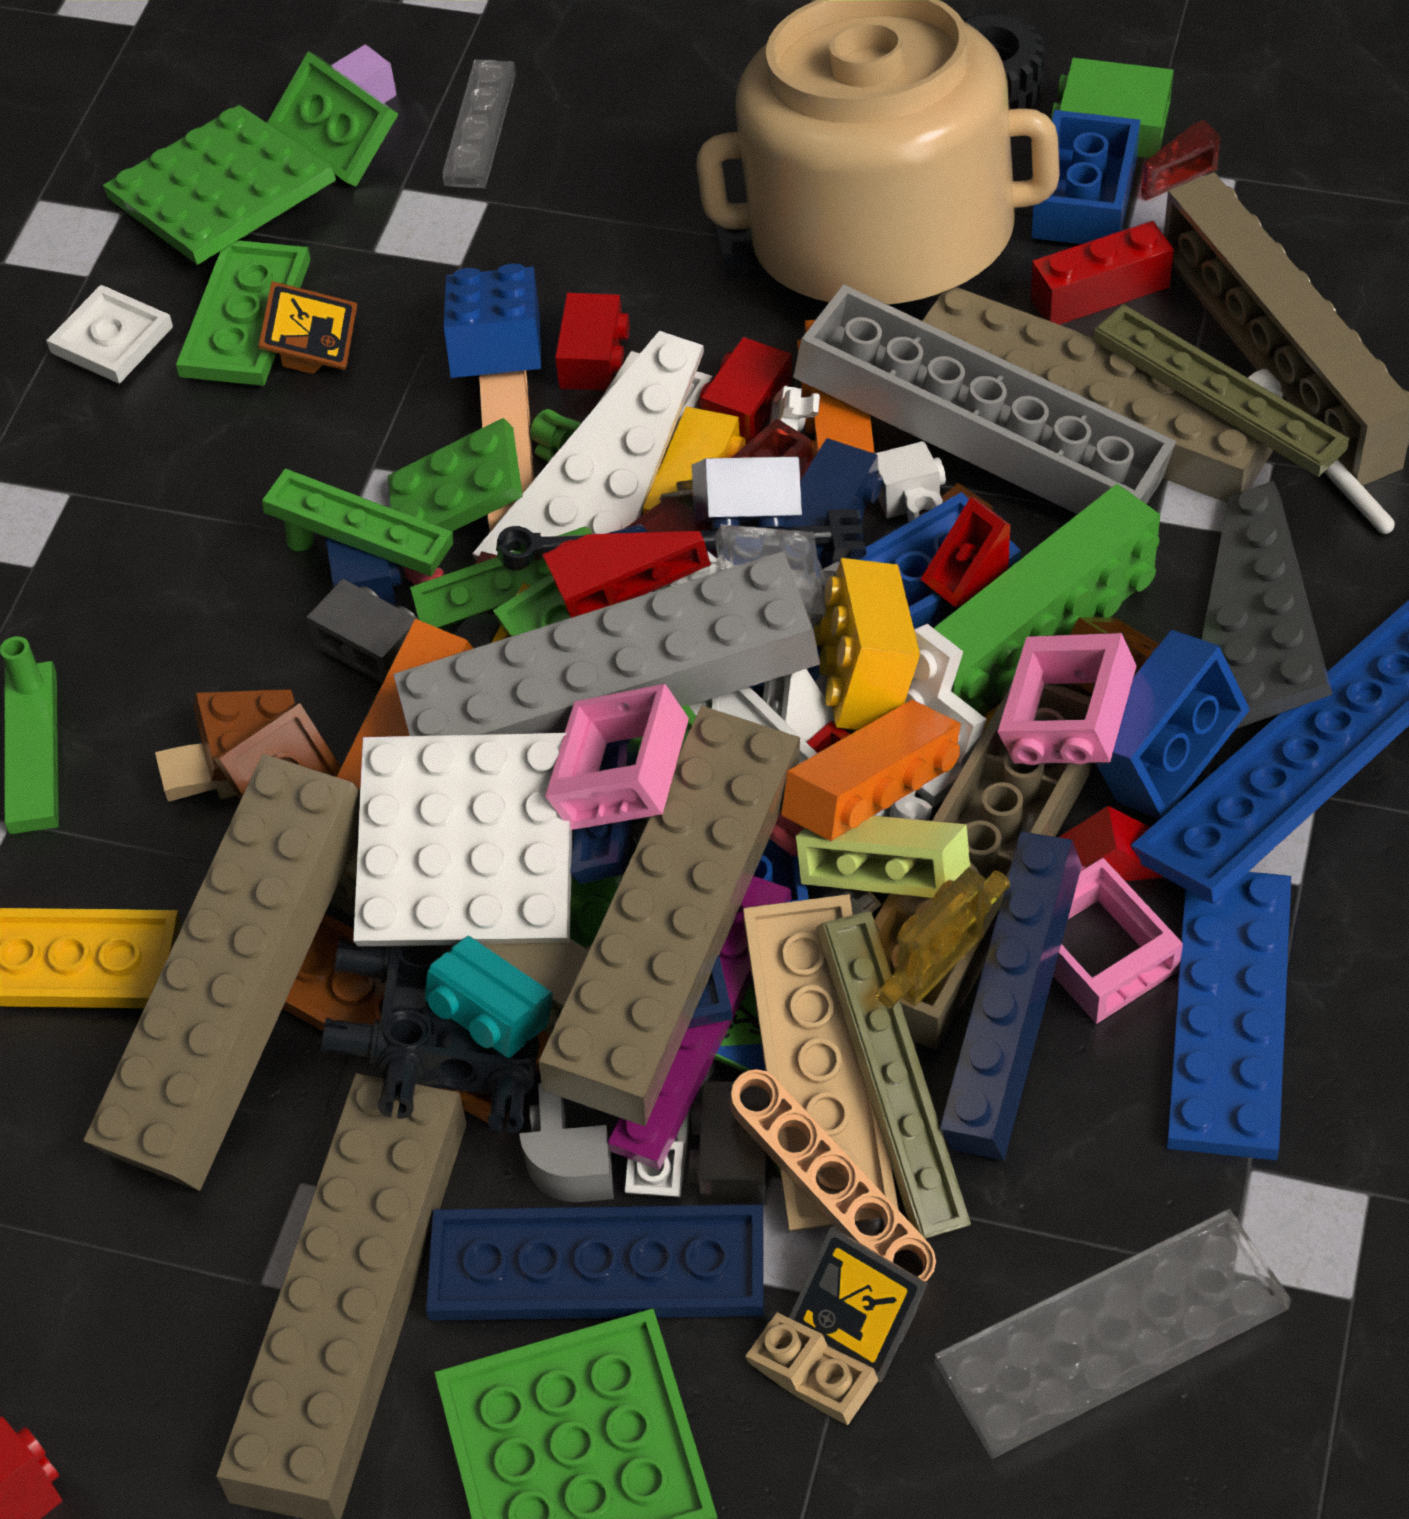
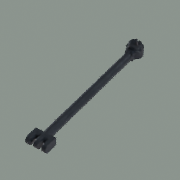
M856 509L827 510L825 526L698 530L704 538L707 550L829 545L832 561H837L841 558L858 560L867 554L865 543L862 542L864 538L863 530L859 526L861 522L860 515ZM510 526L505 528L498 536L496 546L497 558L507 569L513 571L521 570L529 566L533 560H541L543 554L554 550L559 544L568 540H576L585 535L541 536V533H532L525 527ZM510 551H519L522 554H514Z

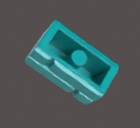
M468 935L452 948L451 953L446 952L431 964L427 975L424 1000L428 1002L430 1008L437 1016L443 1019L451 1018L469 1030L472 1038L480 1046L485 1048L493 1047L507 1058H510L525 1046L527 1040H532L546 1028L549 1022L553 993Z

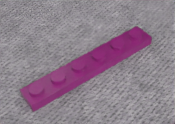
M755 876L752 877L719 954L732 1009V1018H734L752 981L743 908L786 903L792 899L790 888ZM732 1020L687 1029L646 1126L620 1118L608 1141L611 1152L657 1170L661 1169Z

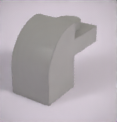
M539 1083V1104L530 1105L532 1132L519 1133L526 1169L531 1180L542 1192L561 1201L586 1202L614 1199L611 1151L608 1146L609 1139L606 1125L566 1129L563 1097L543 1091L542 1084Z

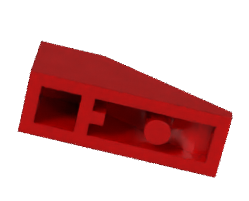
M700 531L587 534L576 540L565 541L554 550L543 554L551 578L570 618L645 595L711 565L704 538Z

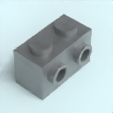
M344 579L307 616L315 647L381 683L384 682L414 620L418 619L409 609L402 606L395 607L380 599L371 589L364 586L359 588Z

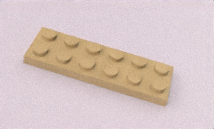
M850 894L743 908V920L765 1071L780 1082L898 1209L891 1163L816 929L823 922L853 915ZM787 1127L777 1135L779 1144L788 1152H801L809 1144L808 1137L804 1131L796 1127ZM779 1167L788 1233L835 1227ZM824 1168L816 1174V1182L825 1193L838 1194L846 1188V1179L838 1169ZM869 1208L858 1211L854 1217L855 1224L884 1220L880 1213Z

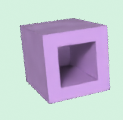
M366 44L331 65L383 103L396 96L391 63Z

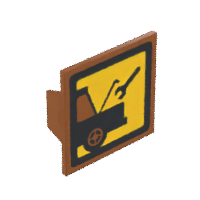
M271 281L258 348L279 353L283 367L314 374L322 365L346 370L358 303Z

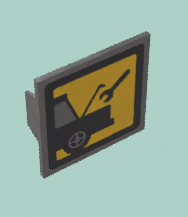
M830 1227L789 1318L823 1334L828 1347L874 1368L879 1380L878 1382L881 1383L916 1314L918 1304L928 1283L836 1228Z

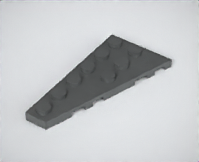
M1274 481L1248 489L1228 498L1202 634V640L1220 646L1249 706L1250 711L1236 729L1333 695L1280 493Z

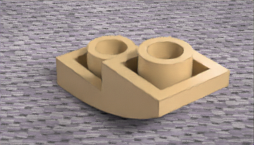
M780 1313L774 1315L745 1356L748 1363L775 1383L816 1409L846 1425L850 1423L879 1381L874 1368L828 1347L823 1334Z

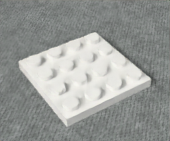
M567 733L363 737L354 942L357 946L457 945L468 935L481 944L570 942L572 830L570 822L562 820L545 797L556 759L559 756L563 736Z

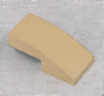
M202 743L155 752L168 802L217 789L220 800L237 795L228 780L211 781Z

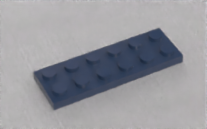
M763 1205L433 1209L426 1313L429 1320L622 1318L652 1308L656 1318L764 1316Z

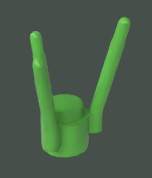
M551 409L543 410L536 416L530 429V438L538 444L535 454L549 463L582 423L561 416Z

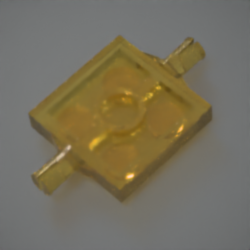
M968 867L955 881L947 880L936 892L932 904L920 916H911L901 927L897 936L898 965L895 973L880 989L876 990L877 999L890 1009L901 998L916 1007L983 937L986 914L992 909V904L1010 888L1011 884L1008 878L999 871H993L986 880V878Z

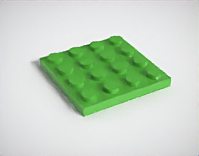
M241 105L223 111L219 117L204 126L189 131L185 137L172 145L155 151L150 158L133 168L121 171L116 178L105 183L103 187L109 200L198 265L336 181L332 166Z
M653 1308L435 1372L472 1519H717L715 1507Z

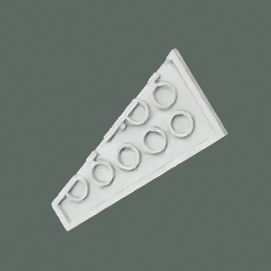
M659 331L524 491L523 497L514 503L472 553L474 559L484 562L497 557L496 546L498 536L505 528L510 526L525 527L532 533H541V536H558L584 526L590 528L592 534H606L637 525L704 353L703 345Z

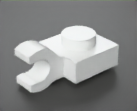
M783 386L771 401L768 443L786 446L798 432H802L805 419L818 415L820 395L813 393L811 397L802 398V389Z

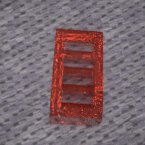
M1201 120L1185 130L1143 163L1141 197L1147 201L1170 189L1217 170L1221 136L1205 120Z

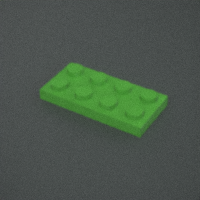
M237 240L220 251L176 363L179 377L265 385L276 353L259 349L258 345L271 281L300 288L311 260L308 247Z

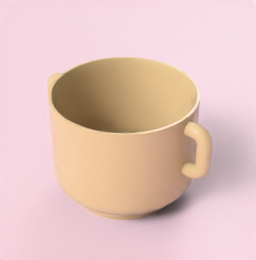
M815 0L797 9L777 25L771 33L768 42L753 56L740 77L735 100L738 132L723 133L711 137L703 143L697 154L696 161L701 203L706 216L714 224L725 229H751L755 255L762 267L775 280L802 295L827 302L832 300L844 284L887 305L919 300L942 293L970 280L982 272L1006 247L1014 228V208L1038 205L1050 198L1057 188L1060 175L1058 134L1054 123L1046 114L1034 109L1009 110L1007 77L999 53L977 29L964 22L953 8L940 0ZM1028 136L1031 138L1033 177L1029 180L1013 181L1010 137ZM725 160H742L747 203H730L727 200L723 162Z

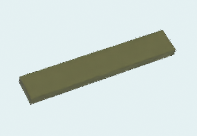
M1124 304L1094 329L1093 341L1317 477L1329 468L1348 448L1349 438Z
M868 911L823 922L816 929L908 1221L925 1239L970 1226L971 1222L940 1130L872 913Z

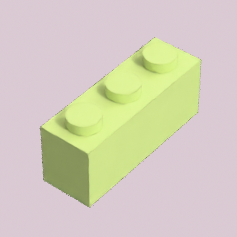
M872 816L858 827L852 828L833 841H829L806 828L796 836L801 884L948 899L971 873L967 824Z

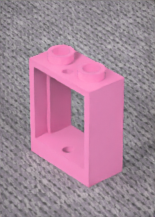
M1122 633L1026 637L998 728V734L1014 763H1024L1027 765L1039 763L1086 764L1090 762L1111 761L1137 667ZM1095 683L1085 720L1034 721L1045 684Z
M666 684L574 701L565 730L567 734L563 736L559 756L556 759L545 795L562 820L570 822L571 830L663 814L689 720ZM643 736L635 765L599 771L607 743Z
M1104 858L1089 867H1081L1068 920L1099 901L1140 948L1092 978L1061 944L1053 974L1056 980L1096 1024L1177 973L1180 967L1183 943Z

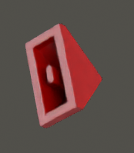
M970 497L920 580L954 607L962 606L1008 570L1010 524L979 500Z
M1110 806L1105 807L1059 836V838L1071 839L1073 841L1082 866L1089 867L1104 858L1124 881L1164 878L1140 864L1141 860L1131 848V845L1151 827Z

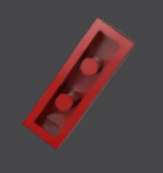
M1150 221L1033 260L1031 300L1045 320L1060 325L1169 288L1174 249L1155 222Z

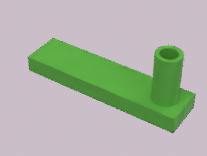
M286 468L262 500L264 513L284 520L286 543L294 551L309 549L314 543L313 532L432 577L453 545V532Z
M584 526L558 536L592 534V531ZM512 551V552H511V553H514V554H522V553L519 552V551ZM543 556L541 560H533L529 566L516 571L507 569L495 557L412 586L410 589L419 620L444 630L462 624L470 616L480 613H494V609L517 595L523 582L532 586L550 573Z
M14 636L5 640L0 647V653L6 665L5 825L9 834L59 827L57 672L53 661L36 663L28 641L23 637Z

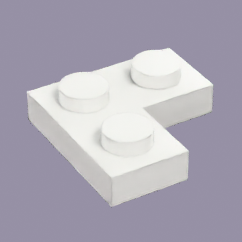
M926 624L914 629L920 657L905 703L913 699L961 723L958 739L960 754L957 762L963 764L967 762L981 738L987 719L951 692L963 651L930 625Z

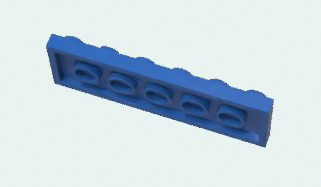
M1248 872L1214 904L1185 889L1181 935L1183 947L1178 978L1167 1149L1277 1161L1280 1144L1291 876Z

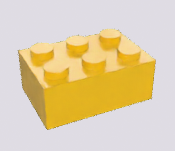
M841 558L836 576H830L827 580L825 588L826 610L824 616H817L813 631L816 645H819L821 650L819 672L820 675L826 676L827 680L825 701L826 705L833 709L836 728L859 730L905 703L920 657V651L899 566L897 564Z

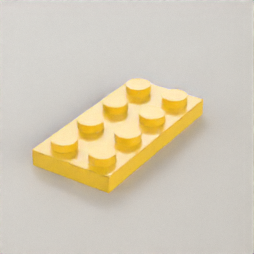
M0 908V1006L145 1008L180 933L182 921L178 910Z

